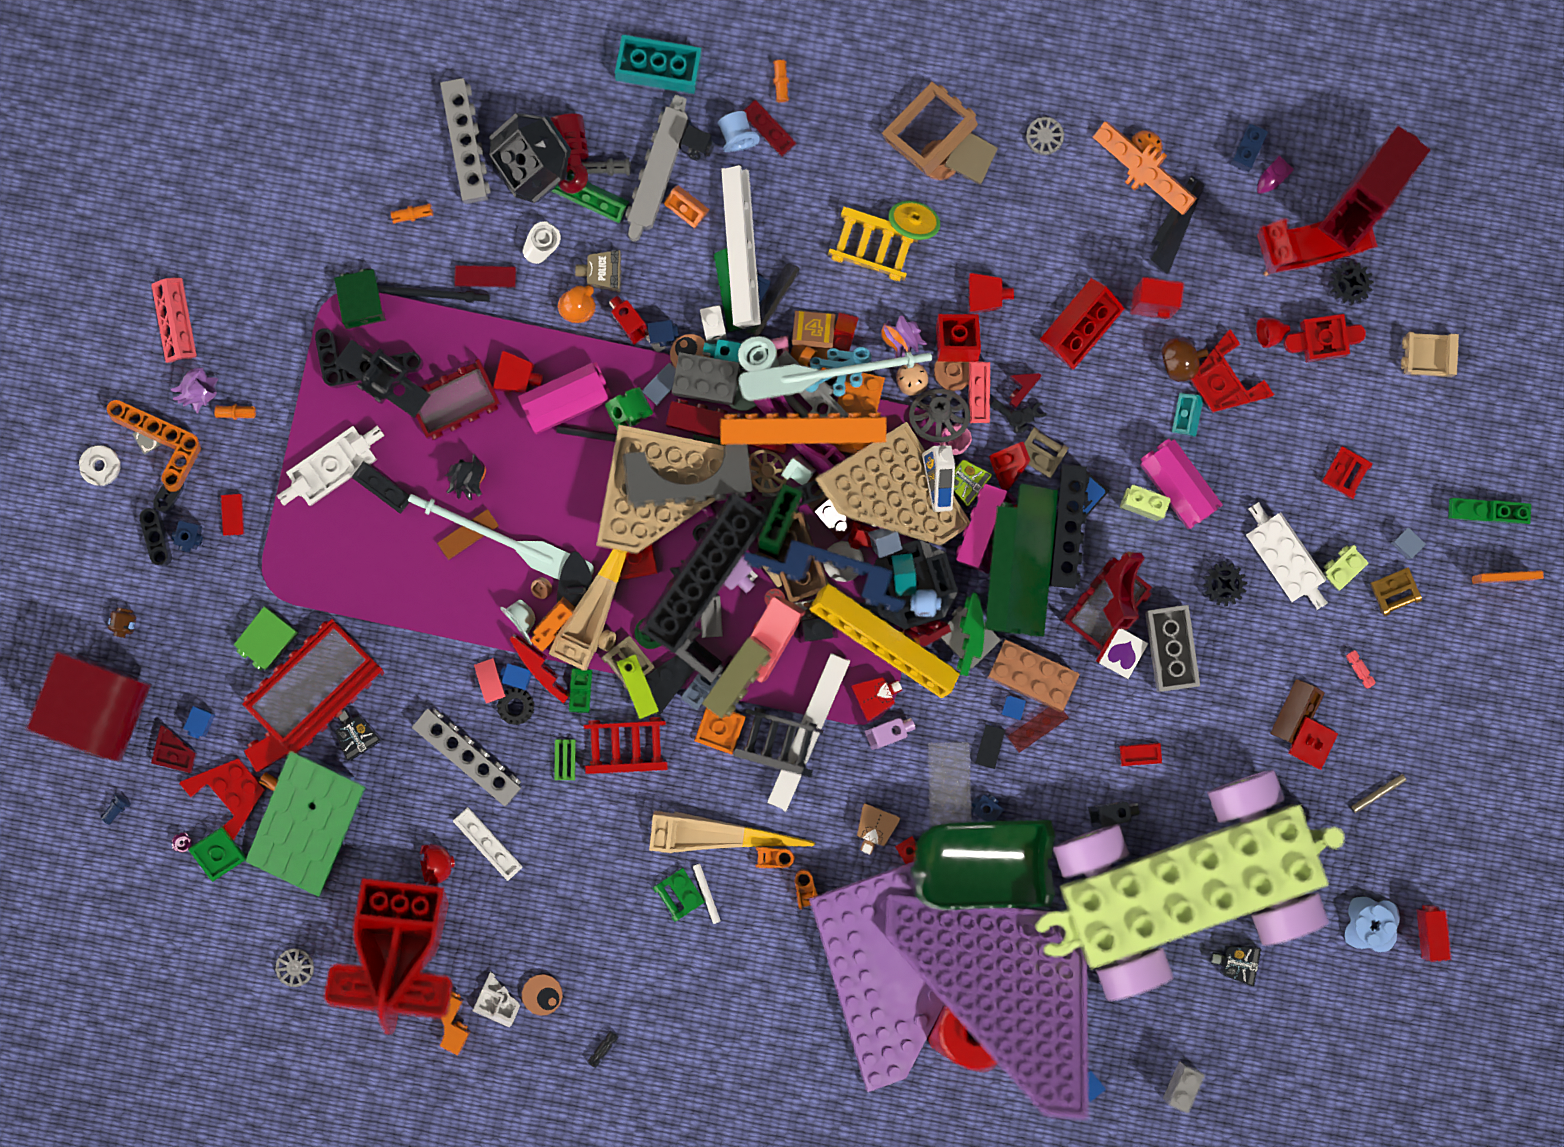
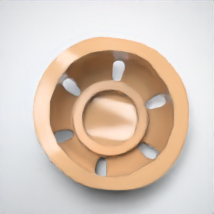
M914 363L913 368H907L906 365H903L899 368L896 375L897 385L901 392L906 395L915 396L921 394L927 388L928 374L919 363Z

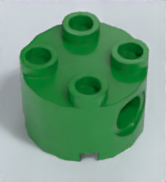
M640 387L625 392V395H618L605 404V408L617 431L619 425L633 427L640 423L639 419L641 417L644 419L653 414Z

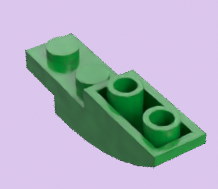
M1449 498L1448 519L1530 524L1531 504Z
M972 593L971 597L967 596L964 608H967L966 617L962 616L959 628H962L961 633L969 635L968 638H964L962 650H965L964 657L959 658L957 670H960L959 675L966 677L969 674L973 657L981 659L984 647V617L981 603L976 593Z

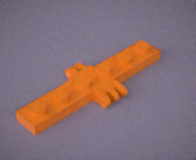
M1105 121L1093 136L1096 141L1130 169L1127 172L1129 177L1125 183L1130 185L1135 180L1131 186L1133 190H1136L1139 185L1143 187L1147 184L1181 214H1185L1197 199L1160 167L1167 155L1162 153L1158 158L1157 156L1161 152V149L1158 147L1152 153L1151 151L1155 147L1153 142L1142 151L1108 121Z

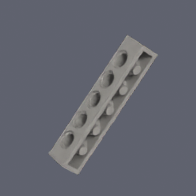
M464 78L440 82L462 201L464 204L488 200L487 194L491 192L489 182L484 180V174H487L485 162H481L480 155L483 154L481 142H477L476 137L480 133L478 124L473 121L472 115H476L474 103H470L469 96L472 95L470 83L466 84ZM456 98H463L464 102L462 105H454ZM461 117H466L468 121L465 125L457 124ZM464 137L471 138V142L468 145H462L461 140ZM469 156L475 157V161L471 165L465 164V159ZM471 176H478L479 180L476 184H469L468 181Z
M427 709L412 728L506 807L523 788L519 785L521 781L513 774L511 776L507 775L504 772L506 768L498 761L493 763L489 759L490 754L484 749L480 748L478 750L473 746L475 742L466 734L464 737L457 732L459 728L452 722L447 724L442 719L443 714L437 709ZM435 724H440L443 728L442 733L438 736L433 733V726ZM451 737H455L458 740V746L454 749L448 745V740ZM467 750L472 751L474 754V758L470 762H467L463 757L464 752ZM482 763L489 766V772L486 775H482L479 772V766ZM498 776L505 780V785L502 788L495 786L494 781Z

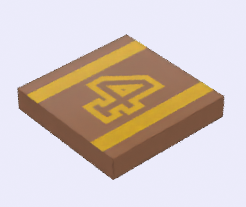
M795 311L792 345L832 348L835 314Z

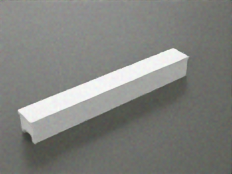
M738 165L726 169L722 168L733 325L745 329L746 327L759 325L761 321L749 170H741V166Z
M833 653L830 654L801 724L805 725V721L816 723L817 728L822 729L850 663L849 659H844ZM800 727L788 759H790L789 763L794 764L798 759L805 729ZM813 731L805 761L806 764L819 736L818 732ZM781 770L768 803L783 809V811H787L801 775Z

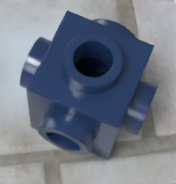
M179 521L177 528H174L172 533L173 544L178 545V550L190 552L191 549L197 550L203 541V535L201 534L203 526Z

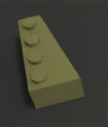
M753 636L749 637L702 705L721 719L727 716L730 717L735 711L738 702L747 694L750 684H753L760 674L758 672L761 667H765L772 657L769 655L772 650Z

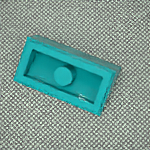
M1179 393L1172 433L1196 437L1203 404L1201 396Z

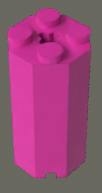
M594 362L518 396L534 433L537 435L613 399V396L597 362Z
M1168 438L1157 446L1159 451L1155 453L1152 450L1140 459L1142 461L1140 466L1162 496L1170 498L1169 505L1187 530H1189L1223 504L1176 440L1171 441Z

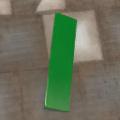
M568 174L567 180L571 181L574 175ZM588 181L586 186L575 194H568L558 186L552 190V192L617 223H620L629 205L628 200Z
M728 248L716 252L714 259L727 331L735 332L742 330V328L733 325Z

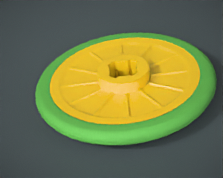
M902 201L895 204L889 212V221L892 227L905 237L925 240L935 236L940 229L938 215L933 209L923 203Z

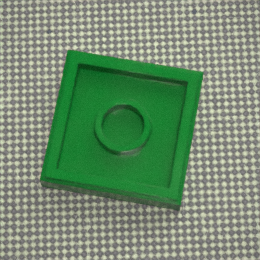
M223 826L188 849L212 882L246 860V856Z

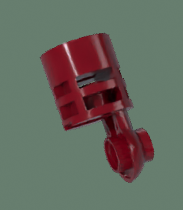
M563 114L550 118L571 148L566 177L558 187L568 194H575L580 192L587 184L588 172L581 163V159L589 157V152L587 150L583 115ZM574 172V178L568 181V174Z

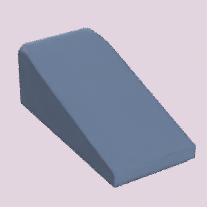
M670 363L642 390L644 395L656 406L671 392L676 368Z

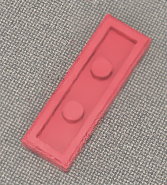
M969 362V423H990V362Z

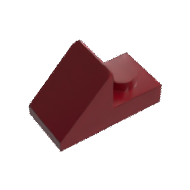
M1040 373L1011 375L1009 378L1021 389L1016 388L1009 396L1012 399L1009 405L1015 409L1042 375Z

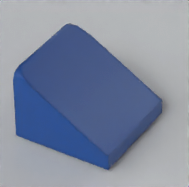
M1006 695L1001 715L1021 720L1026 701Z

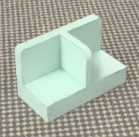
M798 454L791 460L781 475L786 479L791 477L799 484L804 485L816 472V469L805 457Z

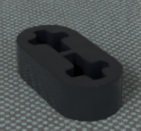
M170 477V478L167 480V483H168V484H170V482H174V483H175L176 480H177V478H176V477ZM184 483L178 491L171 493L163 484L154 497V507L161 512L169 511L181 495ZM169 495L166 499V503H168V505L162 506L160 508L161 503L159 502V499L164 500L165 497Z

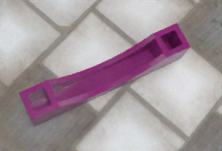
M783 395L752 400L765 415L778 414V417H787L788 413H794ZM792 443L820 475L847 460L835 446L829 443Z

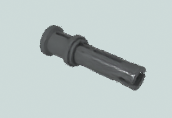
M609 158L607 161L581 162L585 167H597L586 168L588 174L607 173L610 176L614 174L630 176L631 173L630 158H626V160H613V158Z

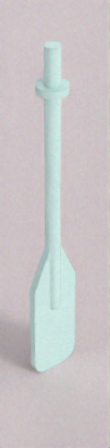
M906 352L905 357L826 370L789 365L743 373L739 378V384L745 399L757 400L802 392L822 378L901 365L913 368L914 363L931 361L932 355L931 353L912 355L911 352Z
M413 494L410 495L408 501L426 509L425 514L429 515L430 512H433L514 548L531 568L558 580L560 579L562 568L570 553L543 541L513 540L435 505V500L432 498L429 502ZM586 561L592 575L594 572L593 565Z

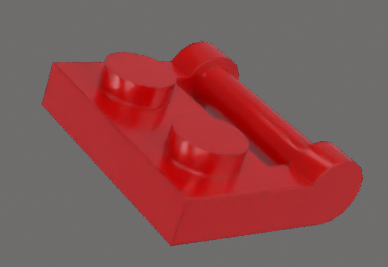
M1341 446L1321 482L1353 500L1359 484L1373 464ZM1358 463L1360 468L1348 488L1344 487L1353 467Z

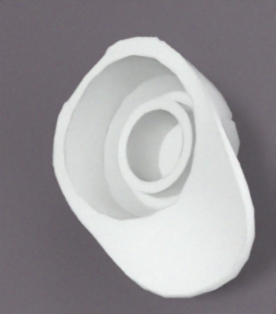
M548 222L535 224L524 244V257L531 263L539 264L543 262L559 245L561 240L559 230Z

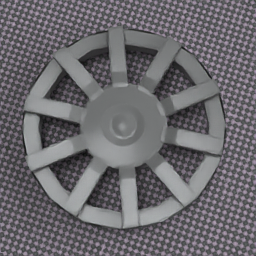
M1050 117L1037 118L1029 125L1026 132L1028 146L1032 151L1040 155L1055 153L1061 147L1064 140L1062 126ZM1041 121H1047L1046 128L1043 127ZM1050 122L1055 124L1051 129H1049ZM1036 123H1039L1040 130L1034 127ZM1058 128L1060 133H1053V131ZM1030 130L1036 131L1037 134L1030 135ZM1061 136L1060 142L1053 139V137ZM1030 138H1037V141L1032 144ZM1050 142H1053L1058 146L1052 149ZM1038 143L1041 144L1040 150H1038V149H1036V148L1034 147V146H1036ZM1044 145L1048 146L1049 151H1043Z
M293 948L286 950L279 956L275 971L278 979L283 984L289 987H299L306 984L312 978L314 962L306 951ZM291 952H296L295 959H292ZM299 953L305 955L301 960H298ZM285 955H287L289 962H286L282 958ZM308 959L310 965H303V962ZM280 962L287 965L285 968H279ZM310 968V974L304 972L303 969ZM287 970V973L282 977L280 971ZM300 974L306 976L307 979L302 982ZM289 975H291L290 983L284 980ZM294 976L297 977L299 983L293 984Z

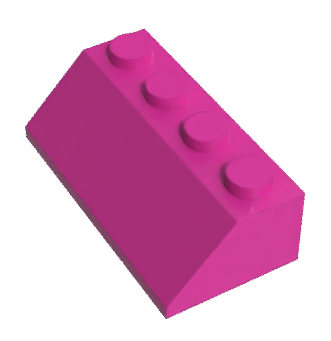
M984 484V487L978 493L977 506L971 511V522L964 530V540L957 549L956 560L973 569L989 574L992 563L996 507L1001 506V503H1011L1014 507L1016 498L1008 491Z

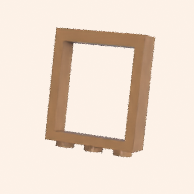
M931 82L882 132V135L891 147L928 177L977 127L978 123L973 110L969 107L965 109L961 101L955 96H949L948 91L939 84L937 86ZM937 96L964 119L926 158H923L897 135Z

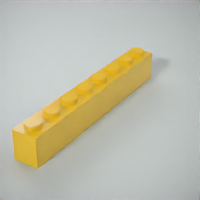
M827 584L818 591L810 608L812 612L941 699L952 692L959 677V672L951 665L946 664L935 654L922 648L917 642H913L904 633L891 627L886 621L879 619L870 610L857 604L852 598L845 596L836 587Z

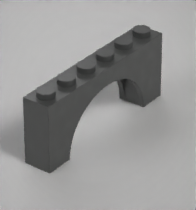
M726 444L723 461L719 470L707 480L690 485L672 483L660 477L649 465L645 452L625 453L622 457L628 506L633 505V508L646 507V504L654 503V506H664L666 502L673 501L674 504L687 503L686 500H694L695 503L706 502L707 498H715V501L726 500L727 496H730L731 493L736 494L740 498H747V495L752 492L747 444Z

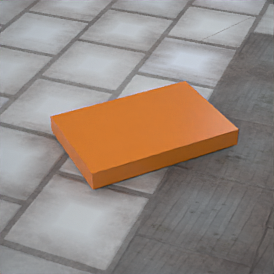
M1542 570L1486 573L1474 575L1472 577V584L1534 581L1544 579Z

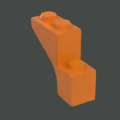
M452 990L448 1014L441 1018L444 1024V1036L440 1047L458 1056L471 1031L467 1029L468 1026L459 1021L457 1023L453 1022L464 1000L460 998L461 995Z

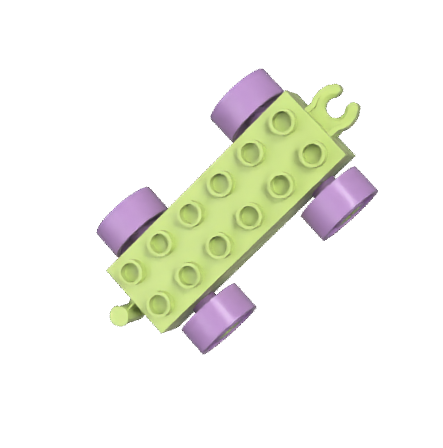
M1273 769L1232 781L1208 792L1218 822L1238 817L1241 822L1115 867H1111L1110 863L1129 855L1119 824L1071 838L1053 846L1062 875L1067 877L1084 872L1086 877L1059 886L1067 909L1061 912H1049L1036 923L1035 927L1039 932H1044L1055 924L1064 927L1066 932L1065 939L1057 944L1048 943L1044 946L1043 950L1048 955L1063 956L1074 948L1081 946L1087 965L1091 968L1103 965L1096 971L1106 999L1111 1001L1148 991L1173 979L1163 947H1151L1258 910L1252 914V918L1262 945H1272L1306 935L1329 923L1319 893H1303L1328 885L1318 854L1327 846L1333 849L1340 847L1344 841L1342 831L1338 828L1328 827L1308 829L1300 805L1290 804L1266 812L1265 808L1285 799Z

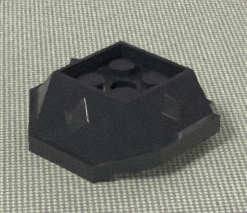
M518 112L489 136V155L492 159V164L514 197L537 203L565 179L571 148L549 116Z
M920 539L901 545L902 550L881 558L877 557L874 563L875 566L893 571L891 556L912 554L916 581L918 583L916 590H934L937 593V597H941L940 610H936L934 616H917L915 611H911L912 595L896 597L893 574L887 595L906 601L904 609H899L898 612L885 609L886 604L879 603L876 607L880 617L904 630L944 618L958 593L946 552Z

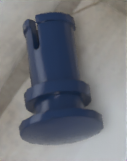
M117 792L114 793L115 799L110 801L111 805L100 816L101 820L108 825H111L117 815L125 810V806H131L130 801Z

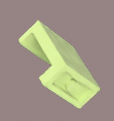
M1132 485L1131 488H1126L1120 508L1159 521L1165 516L1170 498Z

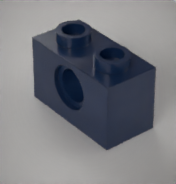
M1249 124L1229 165L1248 173L1257 158L1268 131Z

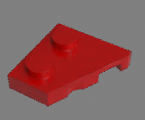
M1024 442L989 455L1000 487L1005 491L1010 490L1031 461Z

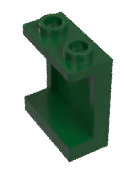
M362 269L358 273L353 274L343 273L339 277L334 278L342 322L346 329L386 321L377 284L378 278L374 269Z

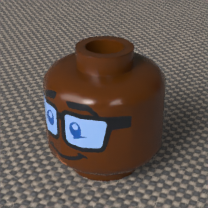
M117 608L110 613L108 629L114 632L113 636L125 638L126 634L130 635L134 632L137 617L135 614H132V610Z

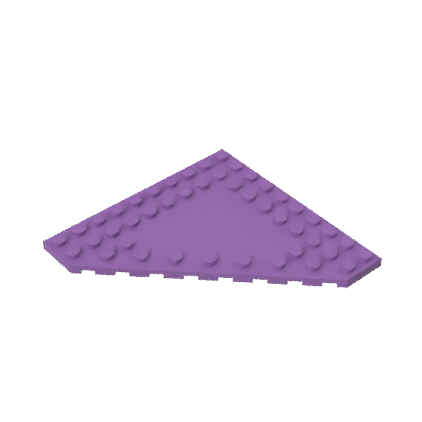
M914 862L809 898L867 1092L907 1078L945 1004L886 938L887 896L895 895L917 898L914 878L911 877V866H914Z
M888 895L886 938L1045 1116L1086 1120L1088 1118L1087 963L1081 946L1074 948L1063 956H1052L1044 952L1043 948L1046 944L1060 943L1066 936L1064 927L1058 924L1050 926L1044 932H1039L1036 929V923L1042 916L1049 913L1047 911L1019 908L942 910L928 907L922 904L918 898Z

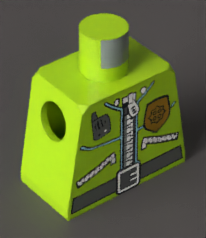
M962 460L958 466L955 465L953 493L968 507L992 475L970 462Z

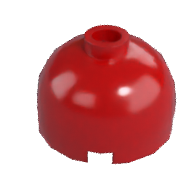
M439 844L422 845L420 855L424 854V858L420 863L424 881L428 882L427 886L444 882L450 876L451 868L455 867L453 855H449L448 850Z

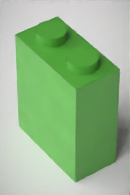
M263 607L234 643V646L238 648L236 652L242 657L246 658L248 656L253 660L252 665L260 671L263 669L270 670L299 632L271 609Z

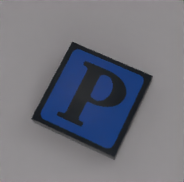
M1091 474L1089 484H1085V492H1088L1087 504H1083V512H1086V517L1109 492ZM1071 481L1069 483L1070 491L1077 492L1079 490L1078 482ZM1069 501L1067 509L1074 513L1078 506L1076 502Z

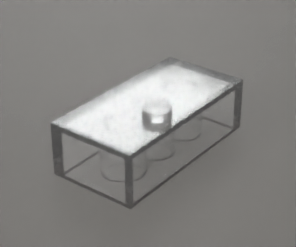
M969 742L927 743L929 825L971 822Z

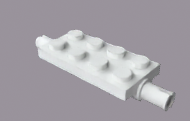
M378 425L363 436L352 426L286 473L292 481V486L278 494V499L285 506L299 495L306 500L309 506H312L348 481L363 461L369 465L375 462L377 459L369 449L371 448L370 445L385 435L381 432Z
M1259 502L1251 506L1248 510L1258 522V527L1246 536L1289 599L1293 602L1299 597L1307 595L1316 607V610L1326 605L1328 602L1318 590V585L1327 579L1282 513L1280 512L1271 518V516L1268 517Z

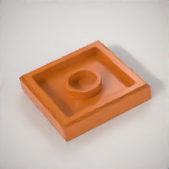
M706 708L694 741L733 755L746 716L733 712L730 717L727 716L721 719Z

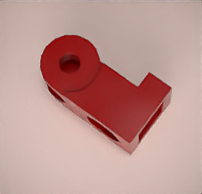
M854 523L848 538L850 547L859 550L860 545L872 548L868 532L877 529Z

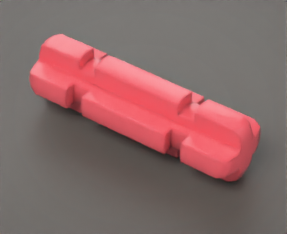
M1354 650L1348 653L1346 658L1349 663L1353 664L1351 666L1359 679L1363 680L1362 684L1366 689L1370 688L1376 682L1372 676H1369V670L1362 659L1359 660L1360 656Z

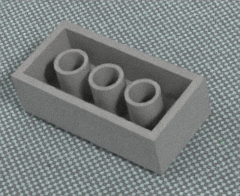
M1189 605L1145 611L1156 691L1162 692L1200 686Z

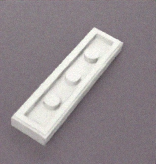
M469 807L453 820L458 828L507 881L523 868L518 860Z

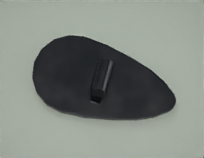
M572 552L564 563L559 579L557 603L564 596L576 607L593 582L589 566L579 552Z

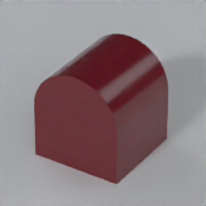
M56 652L26 730L89 754L122 762L152 684L81 655Z

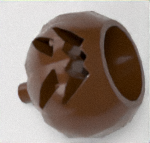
M1183 337L1172 338L1161 349L1167 374L1170 379L1177 382L1193 379L1199 371V358L1208 356L1207 348L1196 351L1194 344L1189 339Z

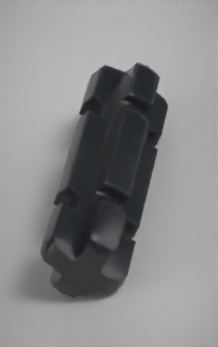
M610 1031L606 1035V1039H603L594 1051V1055H591L588 1059L589 1065L594 1068L598 1066L601 1062L600 1059L605 1057L611 1049L612 1043L614 1044L619 1038L615 1032Z

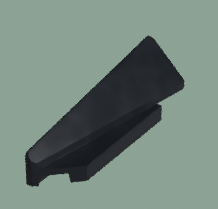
M1193 176L1190 177L1185 188L1197 199L1185 214H1181L1172 207L1152 240V243L1158 247L1148 264L1165 274H1169L1204 188V183Z

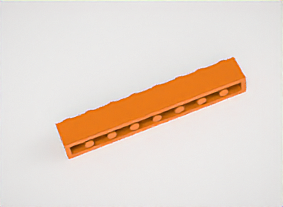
M878 412L869 413V416H861V413H848V417H840V413H828V417H820V413H807V417H799L798 413H788L787 417H778V414H766V417H758V414H745V418H737V414H725V418H721V444L886 442V417L881 416V413Z

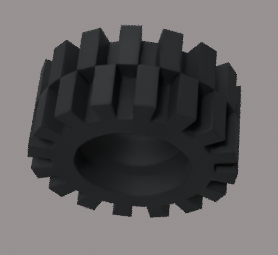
M520 688L508 689L504 692L505 697L498 699L497 707L500 718L512 725L527 722L535 710L532 696ZM515 698L520 699L524 705L523 711L517 715L512 714L508 709L509 702Z

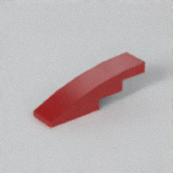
M514 633L510 641L521 660L532 675L564 704L570 692L555 682L559 674L543 663L547 656Z

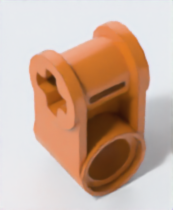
M756 847L758 857L755 868L789 867L794 862V853L790 849ZM785 852L790 855L791 860L788 864H783L780 861L781 853Z
M801 869L795 874L799 910H803V907L811 906L809 898L818 896L812 873L807 869ZM801 874H807L810 877L807 884H801L798 881Z

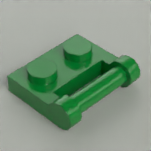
M684 868L652 888L655 893L659 894L669 909L674 922L705 903V900ZM667 885L671 886L684 906V909L681 911L678 910L664 887Z

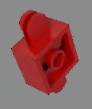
M1344 314L1304 319L1300 322L1301 332L1289 334L1285 337L1283 345L1289 353L1304 352L1306 363L1342 358L1350 354L1349 345L1359 344L1365 339L1366 331L1360 324L1346 325Z

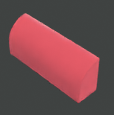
M780 597L772 598L751 637L753 636L772 650L769 655L772 657L765 667L762 666L758 672L760 675L757 680L761 683L768 679L806 613L799 606Z

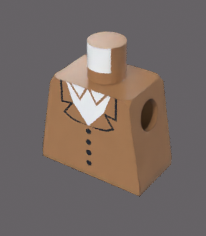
M864 803L857 836L864 839L860 850L872 854L875 844L884 846L900 821V817Z

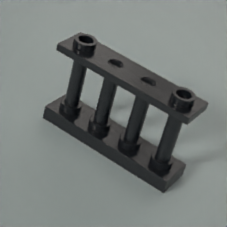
M757 707L754 708V711L746 709L745 713L755 715L748 742L743 750L735 748L733 756L811 778L813 770L806 768L807 764L805 763L813 731L823 734L824 730L817 728V724L805 721L804 725L767 715V710ZM762 718L771 720L764 749L759 755L755 754L756 749L754 747ZM779 722L788 724L781 754L777 759H773L771 751ZM796 727L805 729L798 759L794 764L789 763L790 759H788Z

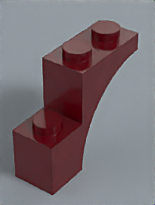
M1140 552L1124 553L1121 559L1104 577L1114 597L1109 600L1103 611L1113 629L1128 630L1139 617L1135 608L1133 591L1137 571L1145 560Z

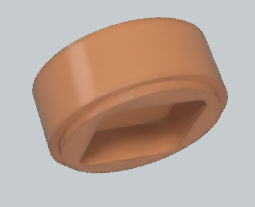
M540 577L532 582L531 591L535 597L544 599L551 594L552 585L546 578Z

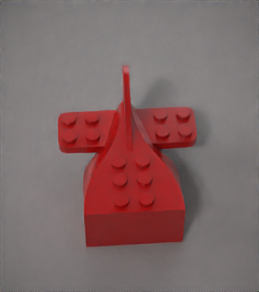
M362 879L353 928L355 945L362 966L334 964L330 967L324 992L326 1003L335 1007L378 1011L380 1024L384 1033L392 1035L395 1031L398 1014L431 1018L445 1017L449 1011L453 988L451 979L447 976L420 973L434 957L440 944L449 906L444 888Z

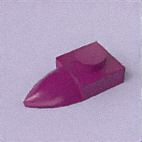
M1279 156L1260 177L1257 193H1266L1275 189L1294 169Z

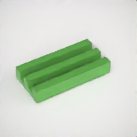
M555 739L554 780H575L576 740ZM560 744H563V776H559ZM567 744H571V776H567Z

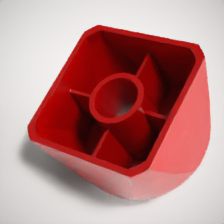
M944 1004L928 1036L930 1047L954 1063L969 1070L985 1073L994 1069L998 1065L997 1061L977 1039H969L967 1037L965 1025Z

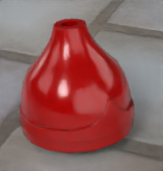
M1262 317L1256 324L1257 338L1263 348H1270L1279 344L1284 336L1290 332V326L1276 318Z

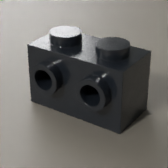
M689 125L681 142L682 152L689 154L688 157L690 159L705 161L706 156L710 157L712 154L714 142L712 141L711 134Z

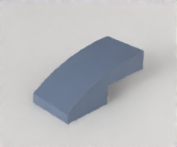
M699 673L680 699L697 711L719 679L716 677L713 682H710Z

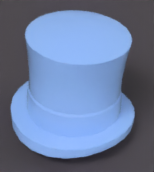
M733 112L718 121L726 141L723 147L724 152L748 149L759 143L760 137L758 133L752 132L746 112Z

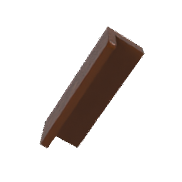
M1296 679L1270 733L1292 744L1304 718L1313 719L1325 692Z

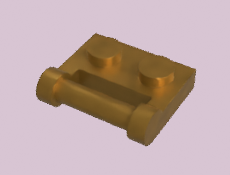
M1409 567L1370 583L1384 617L1390 615V612L1408 604L1422 601ZM1410 589L1411 595L1390 604L1386 603L1385 599Z

